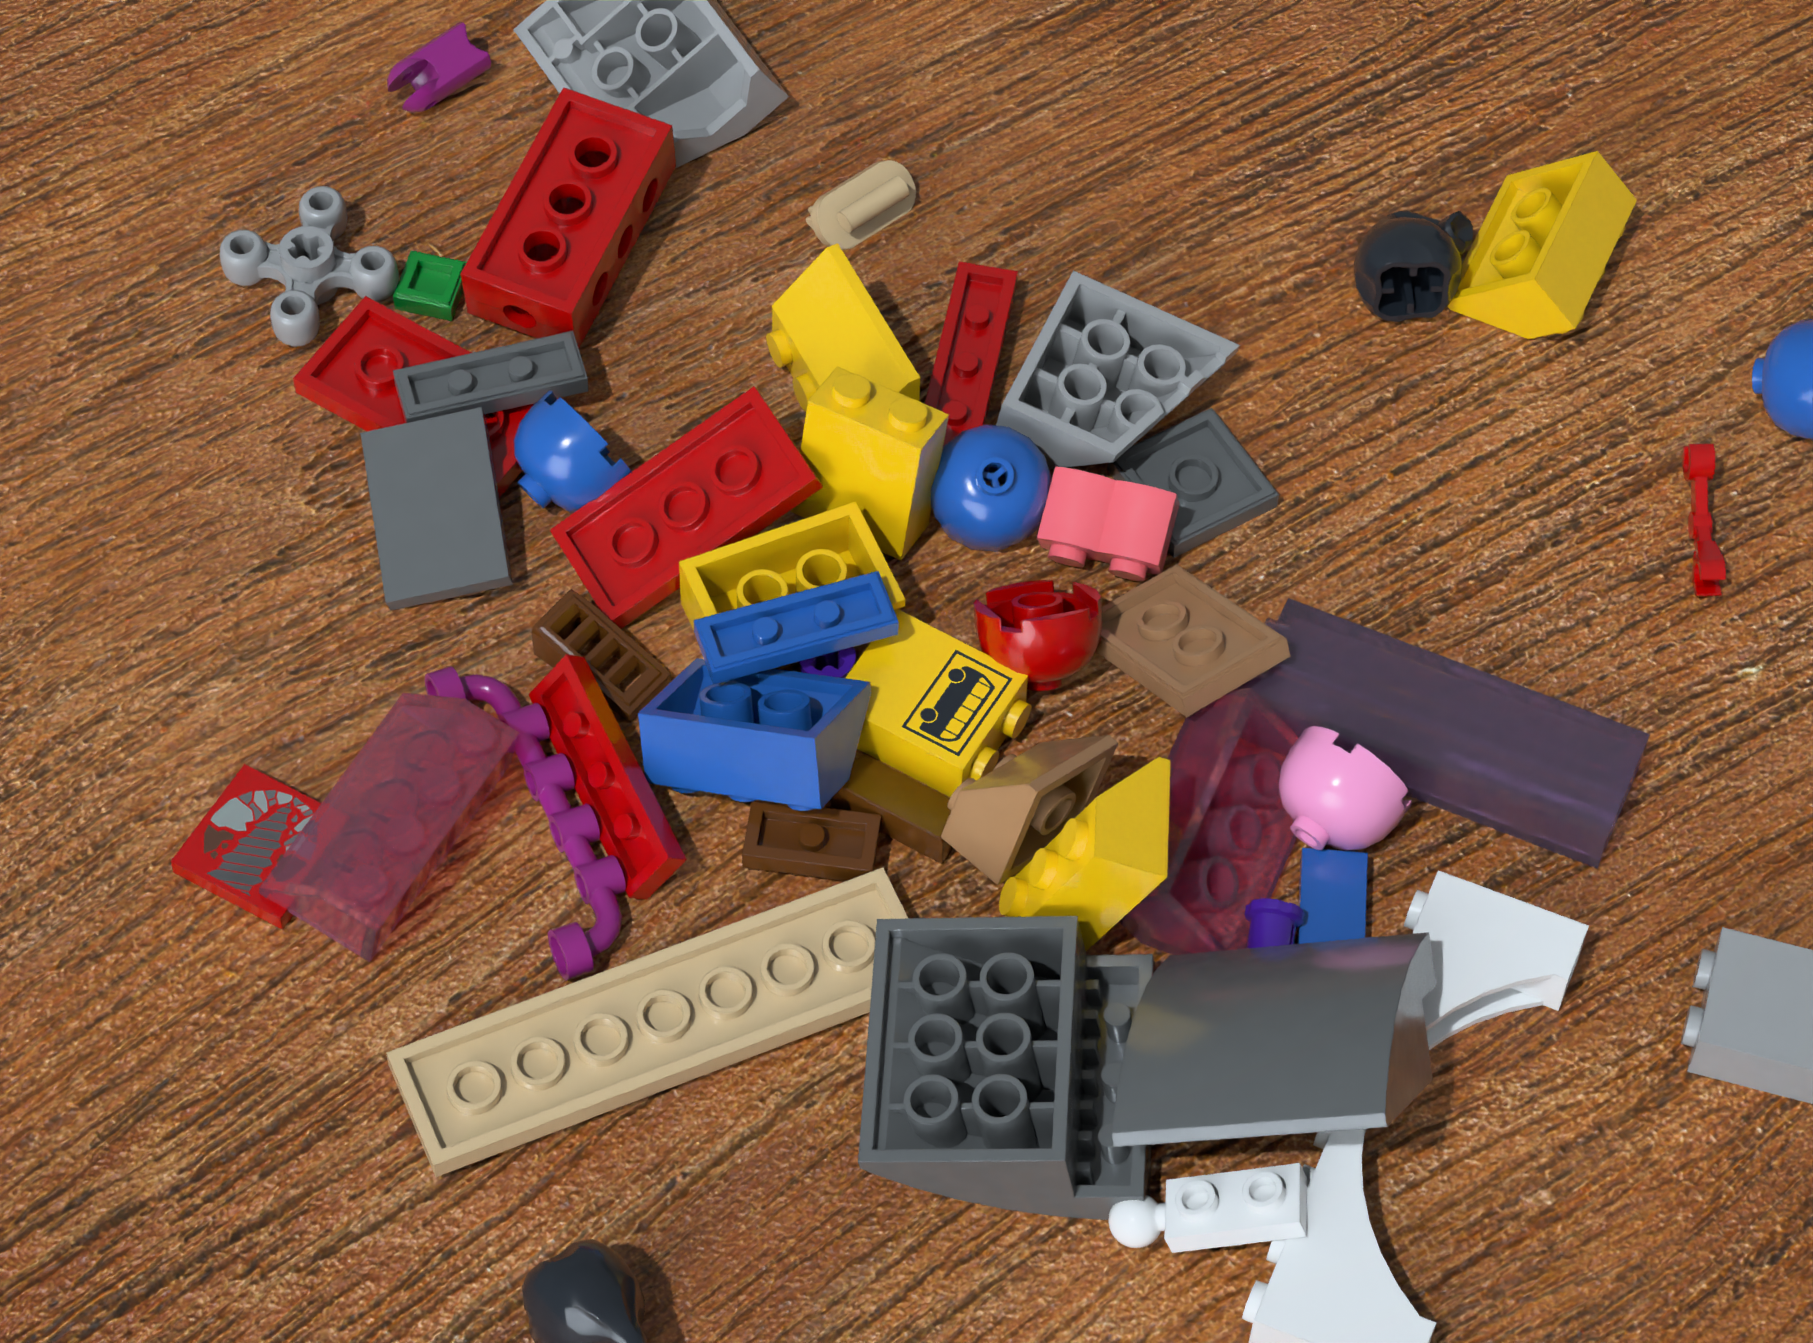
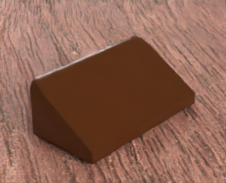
M863 754L853 762L849 780L831 798V807L839 810L881 815V833L943 864L953 849L951 845L941 838L951 813L947 806L949 797L866 754Z

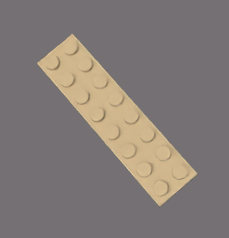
M880 868L386 1052L388 1065L434 1175L438 1177L869 1013L877 919H905L908 916L884 868Z

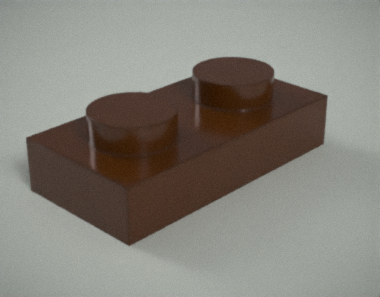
M763 800L752 801L742 852V868L843 881L874 871L881 831V815L831 808L798 811L791 809L787 804Z

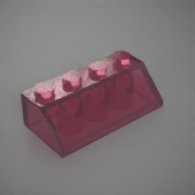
M1252 688L1231 691L1189 717H1186L1167 757L1168 760H1171L1167 878L1119 922L1140 943L1172 955L1246 949L1250 922L1244 916L1245 906L1255 899L1271 898L1297 838L1290 829L1294 820L1287 814L1282 805L1279 794V779L1281 766L1291 747L1299 737Z
M402 693L259 888V894L287 908L291 914L370 962L509 768L519 732L464 698Z

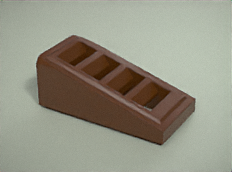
M569 590L532 628L534 655L553 668L566 654L581 656L579 653L591 641L597 643L585 656V659L609 707L629 722L671 681V673L597 607L574 590ZM613 656L619 659L605 675L599 672ZM633 670L641 674L624 693L617 688Z

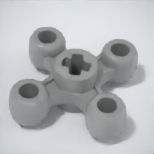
M327 186L311 188L302 196L299 202L301 227L292 229L284 235L280 244L264 242L262 237L256 232L246 229L231 232L223 239L220 245L221 267L227 279L232 283L241 286H251L263 278H272L285 285V292L277 296L271 305L270 319L272 329L278 340L292 347L306 345L316 338L320 329V316L317 305L331 299L339 287L355 290L362 299L367 296L376 302H381L395 293L399 282L397 261L386 248L377 245L361 248L356 253L349 254L334 247L333 241L340 237L347 227V207L342 195L334 188Z

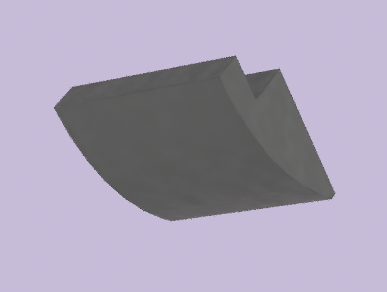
M1078 916L877 919L858 1153L860 1169L919 1190L961 1201L1049 1216L1108 1220L1109 1212L1116 1203L1128 1200L1144 1201L1145 1195L1150 1196L1152 1144L1114 1147L1112 1125L1119 1074L1128 1034L1145 987L1156 971L1153 954L1086 955Z
M1429 932L1170 955L1156 969L1146 985L1128 1034L1119 1074L1113 1115V1146L1122 1147L1388 1127L1433 1080L1422 998L1436 986Z

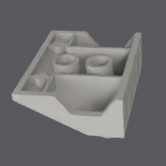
M546 0L513 29L559 93L564 87L672 125L676 158L675 168L744 136L789 97L716 0Z

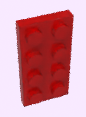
M365 296L293 377L295 393L365 431L400 425L406 422L396 390L393 370L470 354L471 352ZM534 404L485 414L499 498L522 471L514 454V438L519 423Z
M753 386L615 483L600 497L588 502L551 528L550 532L600 611L622 629L680 588L679 561L753 537L823 488V485L763 396Z

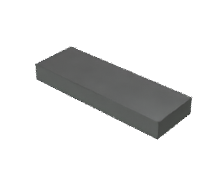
M573 331L393 370L394 382L406 423L482 407L485 414L534 404L549 390L554 393L556 398L589 391L588 378Z

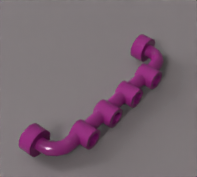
M452 666L425 674L427 696L436 718L441 723L467 715V701L482 700L494 708L499 718L504 741L511 751L515 750L524 769L525 781L529 792L535 801H540L545 811L554 843L561 853L565 852L572 866L579 894L585 904L591 905L596 916L594 926L586 932H583L577 922L549 930L548 941L554 963L560 975L566 981L592 972L593 957L609 949L620 933L622 915L615 895L625 892L626 884L621 866L616 857L610 855L597 860L590 846V843L600 839L598 822L590 805L586 803L572 808L564 793L573 790L575 787L572 769L566 756L563 753L546 757L539 743L548 740L550 736L547 719L541 706L538 703L522 707L512 690L506 684L493 677L478 674L459 677Z

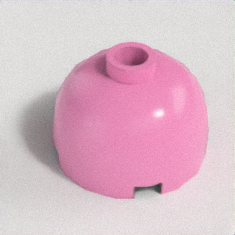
M1318 726L1308 727L1291 747L1281 766L1279 794L1284 809L1294 820L1290 826L1291 831L1303 843L1316 850H1322L1326 844L1344 851L1361 850L1383 840L1398 825L1411 807L1412 801L1402 800L1408 792L1407 787L1390 767L1358 743L1351 753H1348L1344 749L1332 744L1339 733Z

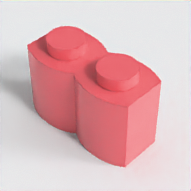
M1055 467L1037 540L1041 548L1049 550L1048 558L1057 563L1073 567H1084L1086 559L1102 561L1110 564L1108 572L1115 576L1134 581H1145L1146 573L1158 575L1163 571L1180 503L1177 494L1133 482L1114 480L1086 471Z

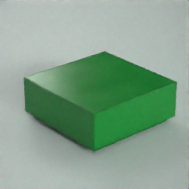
M411 250L393 295L395 310L453 321L464 292L460 274L467 262Z

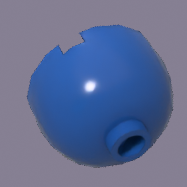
M1807 319L1785 327L1770 342L1765 358H1757L1755 360L1752 371V388L1755 394H1762L1766 413L1776 426L1791 435L1813 440V319Z
M550 390L531 407L519 423L514 438V454L525 475L517 483L542 509L552 501L564 510L574 513L588 502L600 497L632 471L621 458L615 463L608 456L610 453L606 447L608 443L567 402L561 397L557 399Z
M986 424L960 432L943 446L941 461L931 488V509H933L934 516L941 524L943 531L949 538L969 549L992 552L1009 548L1011 545L1020 543L1026 537L1028 538L1038 529L1041 523L1052 481L1045 456L1029 437L1010 427ZM984 480L991 482L992 487L987 485Z

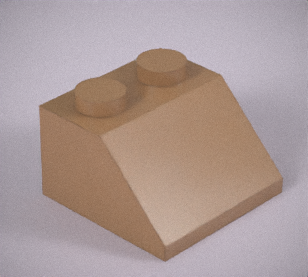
M1110 735L1040 742L1019 756L1014 754L1006 756L997 764L992 772L977 781L974 778H969L954 791L947 805L951 813L941 838L997 885L1001 884L1020 872L1033 859L1038 849L1045 848L1063 830L1069 819L1078 816L1094 800L1118 742Z

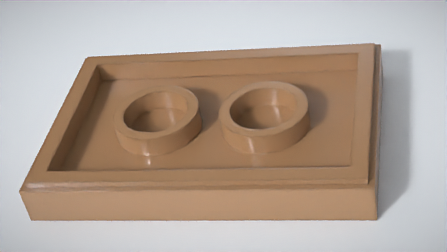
M1179 565L1172 566L1102 607L1101 641L1096 652L1186 717L1291 657L1287 638Z

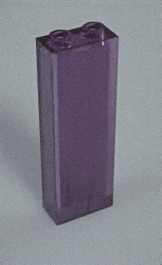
M1288 598L1278 620L1269 617L1266 619L1264 624L1287 638L1291 657L1233 690L1231 702L1240 705L1236 730L1290 750L1306 728L1318 726L1331 729L1339 733L1332 744L1344 749L1348 753H1351L1357 743L1369 750L1390 767L1403 781L1408 789L1407 796L1598 869L1640 768L1650 734Z

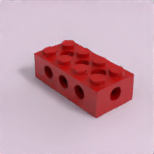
M563 87L460 274L467 313L535 338L573 331L579 349L676 167L672 125Z

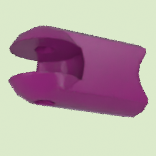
M459 22L394 65L387 79L388 92L396 91L411 83L416 91L405 101L402 110L412 113L424 112L487 71L491 67L490 56L486 51L476 48L470 43L467 37L466 25L463 22Z

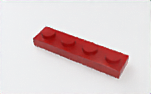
M960 261L958 263L925 400L926 405L949 414L943 446L960 432L985 425L1017 288L1018 271Z
M566 654L528 695L533 704L538 703L546 716L550 733L549 738L557 754L563 753L570 764L574 777V788L582 804H589L595 814L600 831V840L607 855H614L621 866L626 884L625 891L628 897L647 900L687 859L585 657Z

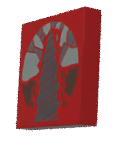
M244 764L170 862L173 873L283 930L354 834V820Z

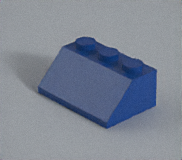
M696 658L638 713L645 778L650 784L670 786L674 791L680 793L703 791L729 795L732 800L739 802L763 800L787 804L791 809L798 811L822 809L849 780L871 696V684L868 681L781 669H769L713 684L704 659Z

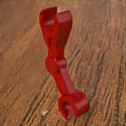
M1688 444V446H1683L1682 468L1685 480L1691 481V512L1688 517L1689 538L1694 540L1695 546L1692 570L1693 590L1696 596H1722L1719 580H1726V567L1724 557L1717 543L1712 541L1711 538L1712 516L1710 511H1708V481H1712L1715 473L1714 444Z

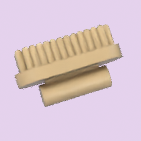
M892 160L875 162L820 196L814 205L808 208L811 216L806 217V222L824 245L829 247L838 243L842 250L853 248L912 209L916 198L913 178L908 170L898 162Z

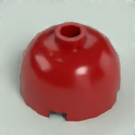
M1036 580L1013 583L987 591L986 605L978 599L973 603L975 629L981 651L991 656L997 663L1017 673L1028 675L1027 689L1046 691L1060 687L1063 678L1078 673L1090 662L1101 641L1102 605L1101 596L1097 589L1083 583L1072 582L1073 594L1054 592L1053 580Z

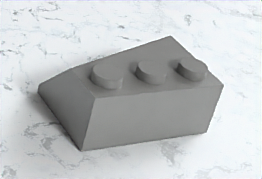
M1073 270L1002 403L996 426L1010 427L1029 437L1045 456L1049 470L1055 469V467L1067 468L1114 462L1238 352L1240 345Z

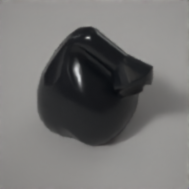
M1402 210L1391 213L1377 222L1359 244L1353 266L1357 292L1367 309L1383 320L1393 322L1412 318H1433L1445 310L1455 296L1461 281V254L1464 253L1473 240L1471 221L1460 211L1442 220H1437L1415 212Z
M594 1239L580 1240L569 1245L560 1254L540 1262L527 1273L522 1285L524 1308L529 1317V1332L535 1343H647L641 1328L645 1313V1299L640 1284L629 1266L614 1249Z

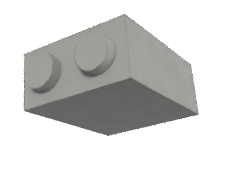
M1722 927L1714 951L1702 948L1695 970L1692 987L1702 989L1704 992L1701 1007L1689 1006L1681 1036V1044L1692 1047L1687 1072L1813 1104V950Z

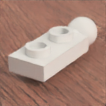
M1295 1163L1166 1180L1165 1203L1158 1204L1148 1195H1145L1144 1201L1128 1200L1116 1203L1109 1212V1228L1118 1242L1130 1248L1148 1246L1158 1238L1161 1231H1165L1164 1239L1172 1253L1307 1237V1177L1301 1164Z

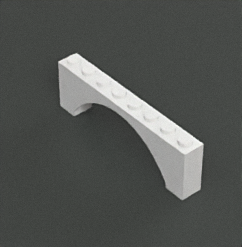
M1438 870L1429 894L1420 890L1416 891L1404 923V927L1413 930L1412 934L1429 932L1436 986L1422 998L1429 1050L1446 1038L1476 1023L1508 1012L1541 1005L1559 1011L1578 962L1589 925ZM1366 1129L1317 1132L1314 1146L1323 1149L1316 1168L1306 1164L1302 1167L1307 1177V1237L1271 1242L1266 1260L1276 1264L1268 1284L1256 1280L1242 1316L1243 1320L1253 1323L1249 1343L1431 1342L1436 1322L1419 1316L1398 1286L1381 1254L1369 1220L1362 1176V1151Z

